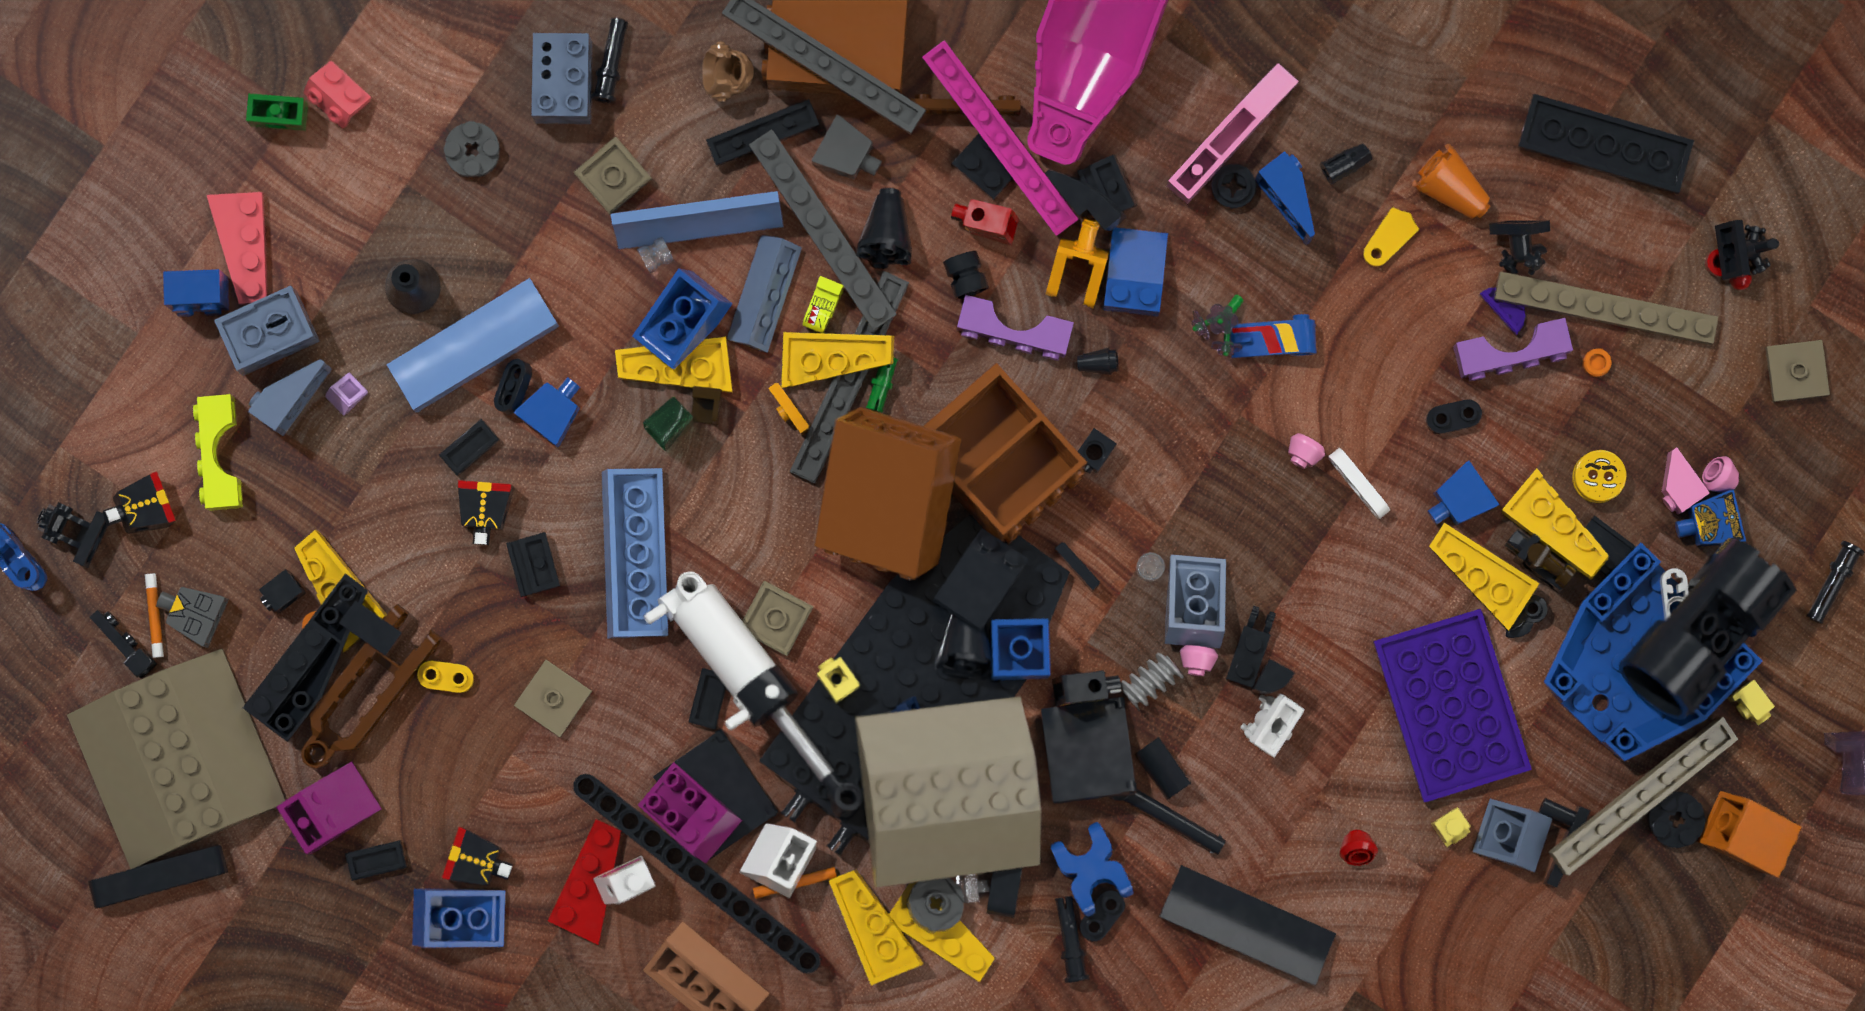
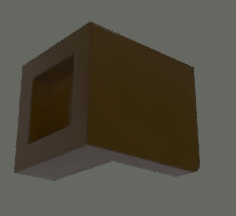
M693 386L692 422L719 424L723 393L721 389Z

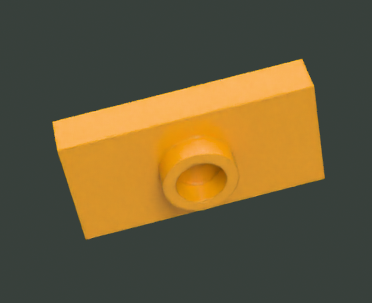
M779 383L768 388L770 393L780 405L776 408L777 412L785 422L790 419L800 435L803 436L809 431V425Z

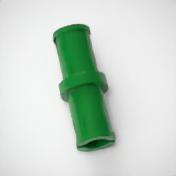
M893 358V364L878 367L876 377L872 378L871 381L873 387L868 404L866 405L867 409L883 413L888 391L893 387L891 381L899 359Z

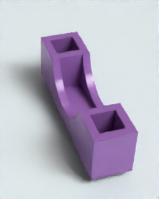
M965 295L957 331H961V336L977 340L978 336L989 338L988 343L1004 347L1005 343L1016 345L1015 350L1031 354L1032 350L1043 352L1042 357L1058 360L1059 357L1065 358L1074 322L1046 316L1039 325L1025 331L1012 330L998 320L992 301Z
M1565 318L1537 324L1534 327L1533 337L1529 345L1517 352L1499 351L1492 347L1484 337L1458 342L1453 346L1461 378L1468 377L1469 381L1483 379L1486 377L1485 373L1496 371V375L1513 371V366L1522 364L1524 369L1540 365L1539 360L1550 358L1551 363L1567 359L1566 354L1573 351Z

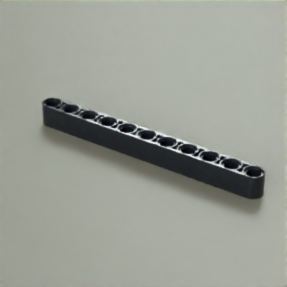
M582 774L575 779L573 789L579 798L803 973H812L819 968L821 957L813 947L706 863L693 856L673 837L598 778L590 774ZM584 779H591L594 783V790L588 795L582 794L579 788L581 781ZM607 796H612L616 800V807L611 812L604 811L601 806L602 800ZM633 813L638 817V825L630 830L624 826L623 820L627 814ZM650 831H657L661 837L660 843L655 847L648 846L645 840L647 833ZM673 848L680 849L683 854V858L678 864L670 863L667 858L668 852ZM696 865L701 866L705 871L704 878L699 882L693 881L689 875L691 868ZM716 883H723L727 888V894L722 899H716L712 895V887ZM739 900H744L749 905V912L743 917L736 915L734 912V905ZM762 917L769 919L771 922V930L766 934H761L756 929V922ZM789 935L793 939L794 946L790 951H782L779 948L778 940L781 936ZM810 952L815 956L816 964L813 968L806 969L801 965L800 958L802 954Z

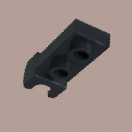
M97 610L90 616L91 620L127 658L124 664L137 678L140 677L142 679L157 665L144 649L139 648L137 650L135 646L138 642L130 633L125 632L123 634L118 629L119 621L109 611L104 613Z

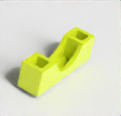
M231 394L197 397V404L193 405L194 420L199 421V432L195 433V442L197 449H201V460L197 461L199 477L203 476V487L199 489L200 502L205 504V508L209 511L243 508L241 480L225 473L217 459V445L220 438L228 429L237 425L235 397Z

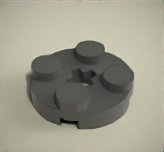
M468 121L458 125L449 133L444 145V153L449 166L460 176L468 178L482 177L489 174L498 164L500 146L497 136L488 126ZM468 144H478L477 150L479 154L477 156L471 154L468 157L465 155Z
M950 878L919 881L913 886L907 898L908 911L912 920L929 933L943 932L952 928L961 919L963 914V892L959 885ZM931 897L935 900L938 898L942 899L943 902L940 905L942 910L938 911L936 908L932 909L930 907Z

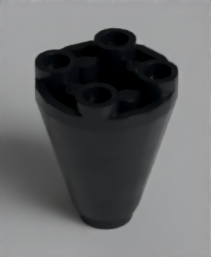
M882 188L879 190V194L874 200L857 244L856 256L872 262L871 266L877 269H886L888 264H911L912 246L904 200L901 197V191L895 188Z

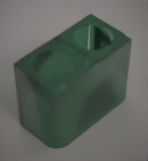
M671 397L643 421L644 429L665 451L694 425L693 416L675 397Z

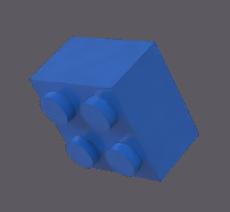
M220 269L163 271L164 305L173 313H177V316H194V311L205 312V315H221V310H229L228 276Z
M1048 619L992 620L990 623V644L993 661L991 679H1048L1050 676Z

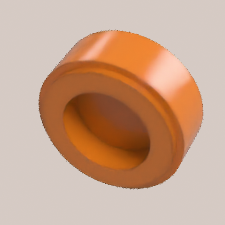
M1592 349L1583 358V369L1589 376L1601 377L1610 370L1611 357L1603 349Z

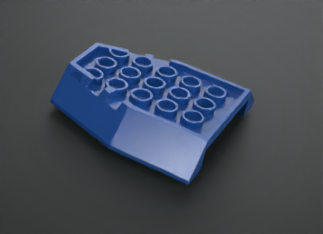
M1641 542L1582 601L1544 680V684L1557 701L1593 737L1623 761L1705 721L1762 662L1743 643L1723 666L1727 672L1726 675L1692 714L1689 713L1683 720L1665 715L1641 698L1625 681L1618 665L1656 620L1665 621L1660 588V578L1665 570L1659 565L1661 561ZM1672 577L1667 579V585L1670 584L1673 587V594H1667L1668 599L1676 596L1683 597V592L1677 593L1676 591L1678 583ZM1672 602L1669 608L1670 613L1673 610H1675L1681 602ZM1596 695H1603L1607 699V707L1603 711H1598L1593 707L1592 700Z

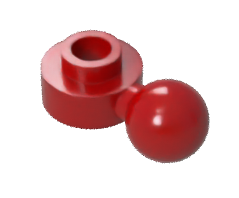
M1715 249L1707 255L1705 267L1711 275L1722 277L1721 268H1717L1714 263L1715 259L1719 258L1718 249ZM1750 274L1729 280L1734 289L1745 290L1750 286L1752 277Z

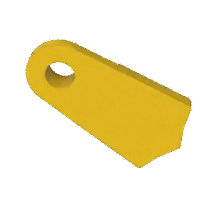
M1396 208L1390 209L1364 248L1363 256L1369 265L1375 267L1383 265L1419 230L1410 213ZM1378 250L1380 252V258H1373L1371 256V251Z

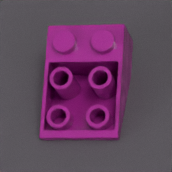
M353 762L348 763L276 806L302 849L308 855L313 854L382 809Z
M674 762L638 804L644 812L688 852L704 863L708 862L742 821L726 805Z

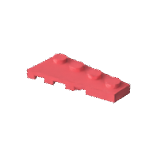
M262 192L207 195L238 303L240 305H248L268 296L264 194Z

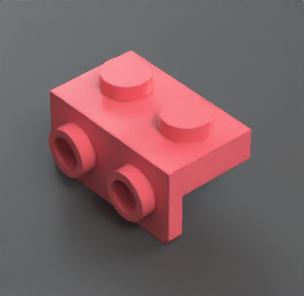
M332 61L328 62L309 78L303 91L312 104L317 105L327 114L332 122L337 123L342 129L348 125L351 117L365 107L371 99L369 94Z

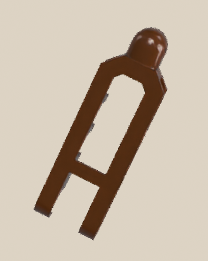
M397 604L383 620L398 630L408 617L409 612ZM429 630L425 640L417 649L412 650L401 666L366 642L310 713L313 735L301 750L302 761L311 768L319 769L328 764L336 752L358 750L418 673L419 667L428 660L438 647L442 637L433 630ZM375 660L394 674L395 678L382 694H378L376 697L377 701L365 716L360 717V723L349 737L342 738L329 728L328 719Z

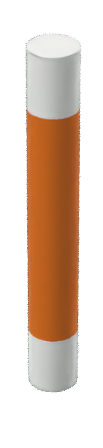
M145 574L153 658L164 657L160 611L156 607L158 601L156 574Z

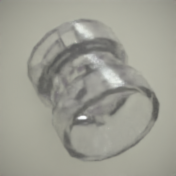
M662 236L654 240L652 245H644L637 249L650 274L658 270L660 265H668L675 261Z
M1152 552L1142 555L1136 564L1137 575L1145 582L1158 580L1165 569L1162 557Z

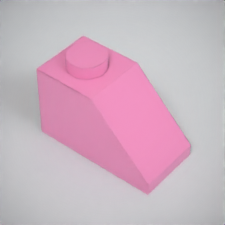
M1675 448L1667 456L1662 493L1665 497L1662 500L1671 512L1676 511L1677 514H1680L1708 495L1709 491L1679 449Z

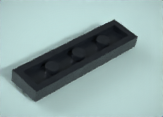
M807 99L706 139L716 167L753 153L749 144L771 129L781 142L820 125L811 102Z

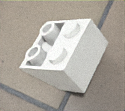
M766 823L740 873L790 898L816 851L817 841L793 828Z

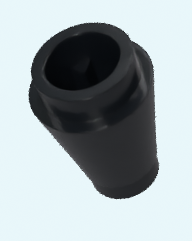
M1110 347L1077 356L1079 372L1112 375V372L1119 371L1117 349L1110 350Z

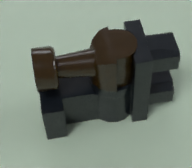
M1517 529L1504 545L1516 555L1513 561L1518 565L1523 563V566L1557 593L1560 592L1576 573L1577 569L1569 563L1562 567L1551 557L1550 548L1547 545L1544 546L1538 543L1541 539L1534 533L1529 538Z

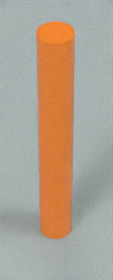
M835 867L802 875L795 888L836 878ZM764 885L753 888L755 899L778 893Z

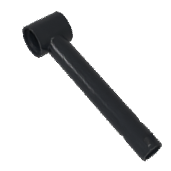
M1138 789L1134 795L1109 797L1115 801L1123 800L1192 841L1199 843L1208 849L1211 854L1218 855L1226 842L1220 834L1218 836Z

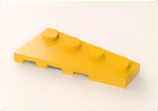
M726 337L704 339L675 369L670 368L645 346L615 350L619 379L689 388L700 386L733 393Z
M1537 468L1502 509V514L1530 535L1535 533L1541 538L1539 541L1542 544L1547 545L1550 550L1590 580L1608 560L1609 555L1591 533L1582 526L1576 515L1559 498V494L1552 486L1550 487Z
M1446 523L1443 524L1429 546L1508 630L1511 629L1539 586L1538 582Z
M314 530L294 547L309 580L312 581L320 604L324 602L345 573L363 586L318 530ZM367 592L362 605L384 619L387 616L386 612L372 595ZM350 632L343 652L349 650L361 638Z

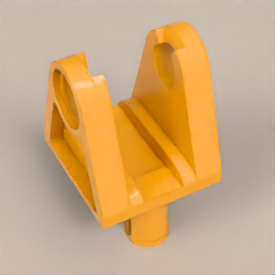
M1084 217L1078 240L1072 241L1061 238L1045 295L1057 296L1067 258L1072 260L1073 256L1089 260L1088 264L1093 265L1083 305L1094 308L1110 251L1097 248L1094 245L1100 224L1096 219Z

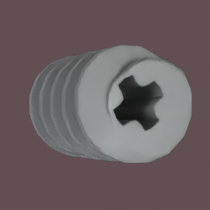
M1159 652L1156 654L1158 663L1150 659L1147 661L1149 670L1141 666L1138 668L1140 677L1133 673L1129 675L1131 684L1124 680L1121 681L1122 691L1139 712L1137 703L1140 702L1148 706L1149 703L1146 697L1148 695L1157 699L1155 689L1158 688L1165 692V681L1174 685V674L1180 678L1184 677L1172 660Z

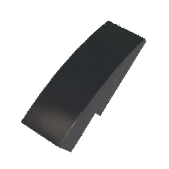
M1048 170L1045 172V175L1078 216L1086 217L1091 213L1105 231H1112L1127 218L1125 213L1111 199L1088 183L1058 171Z

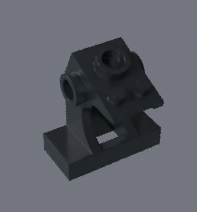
M59 502L56 507L49 504L46 509L43 508L36 522L39 524L38 530L43 532L41 538L54 544L61 540L78 548L73 562L88 568L108 528L103 513L97 511L92 522L89 523L72 515L73 509ZM68 519L82 525L76 541L62 535Z

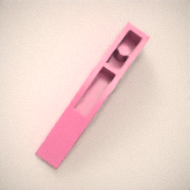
M1277 64L1168 180L1167 187L1188 204L1299 81L1280 64Z

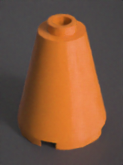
M1446 144L1445 148L1447 150L1444 153L1438 150L1418 172L1422 176L1420 181L1417 182L1414 179L1412 186L1416 190L1471 219L1476 216L1481 218L1490 208L1488 204L1490 197L1454 147Z

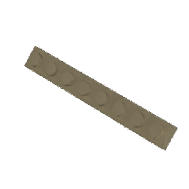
M1501 271L1498 274L1494 295L1495 301L1522 305L1707 345L1714 343L1718 317Z
M1718 716L1550 850L1549 854L1562 873L1569 876L1735 743L1738 738L1724 717Z

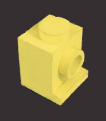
M841 657L836 661L830 658L819 666L821 671L817 673V677L836 704L859 689L860 684ZM835 674L840 675L842 681L840 684H834L831 681V677Z
M1755 680L1747 682L1727 698L1730 702L1737 701L1739 705L1736 708L1746 720L1750 718L1751 721H1755L1757 725L1767 720L1771 716L1769 711L1775 707Z
M1454 808L1431 823L1446 847L1455 844L1467 836L1470 832L1468 828L1471 827L1459 808Z

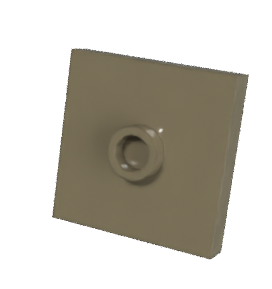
M614 137L573 172L609 215L614 213L652 180L650 175L617 137Z
M1822 340L1765 347L1773 402L1830 395Z
M763 581L742 622L757 641L788 656L813 606Z
M545 660L514 706L561 738L593 691L548 660Z

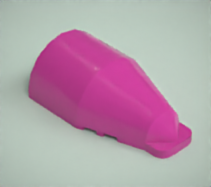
M1169 0L1048 1L1036 34L1038 46L1037 60H1035L1036 87H1034L1033 123L1027 138L1031 151L1064 165L1072 164L1079 160L1087 140L1142 73Z

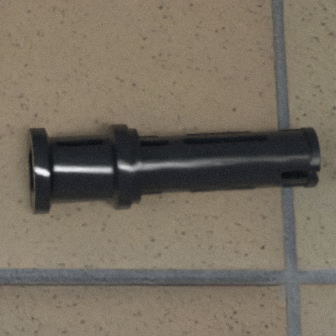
M611 18L603 62L601 68H598L596 71V76L598 77L595 93L591 94V99L608 104L616 102L614 93L616 83L621 78L618 68L628 21L624 19Z
M1844 540L1840 544L1842 548L1835 561H1831L1829 564L1831 572L1819 591L1809 613L1806 615V617L1819 624H1823V620L1835 601L1846 578L1849 579L1853 576L1852 570L1857 560L1865 553L1861 548ZM1848 554H1850L1847 562L1844 564ZM1831 586H1833V588H1832L1831 592L1829 593V595H1828V597H1827V599H1826L1824 605L1821 606V604L1823 603V601H1824V599H1825V597H1826L1828 591L1830 590Z
M1073 896L1065 897L1066 909L1064 908L1063 897L1056 898L1055 902L1064 946V952H1061L1062 955L1060 956L1061 960L1065 962L1067 977L1064 979L1065 983L1089 980L1090 976L1086 974L1084 964L1086 951L1080 948Z

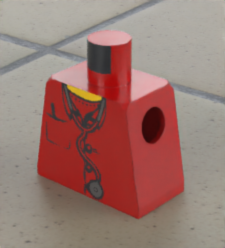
M974 199L970 200L968 207L955 204L951 214V219L963 222L964 228L969 233L1011 246L1020 220L1011 208Z

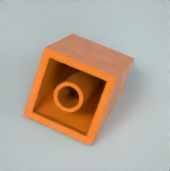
M1720 791L1697 842L1764 874L1779 878L1781 871L1786 866V860L1790 851L1798 840L1801 826L1750 799Z

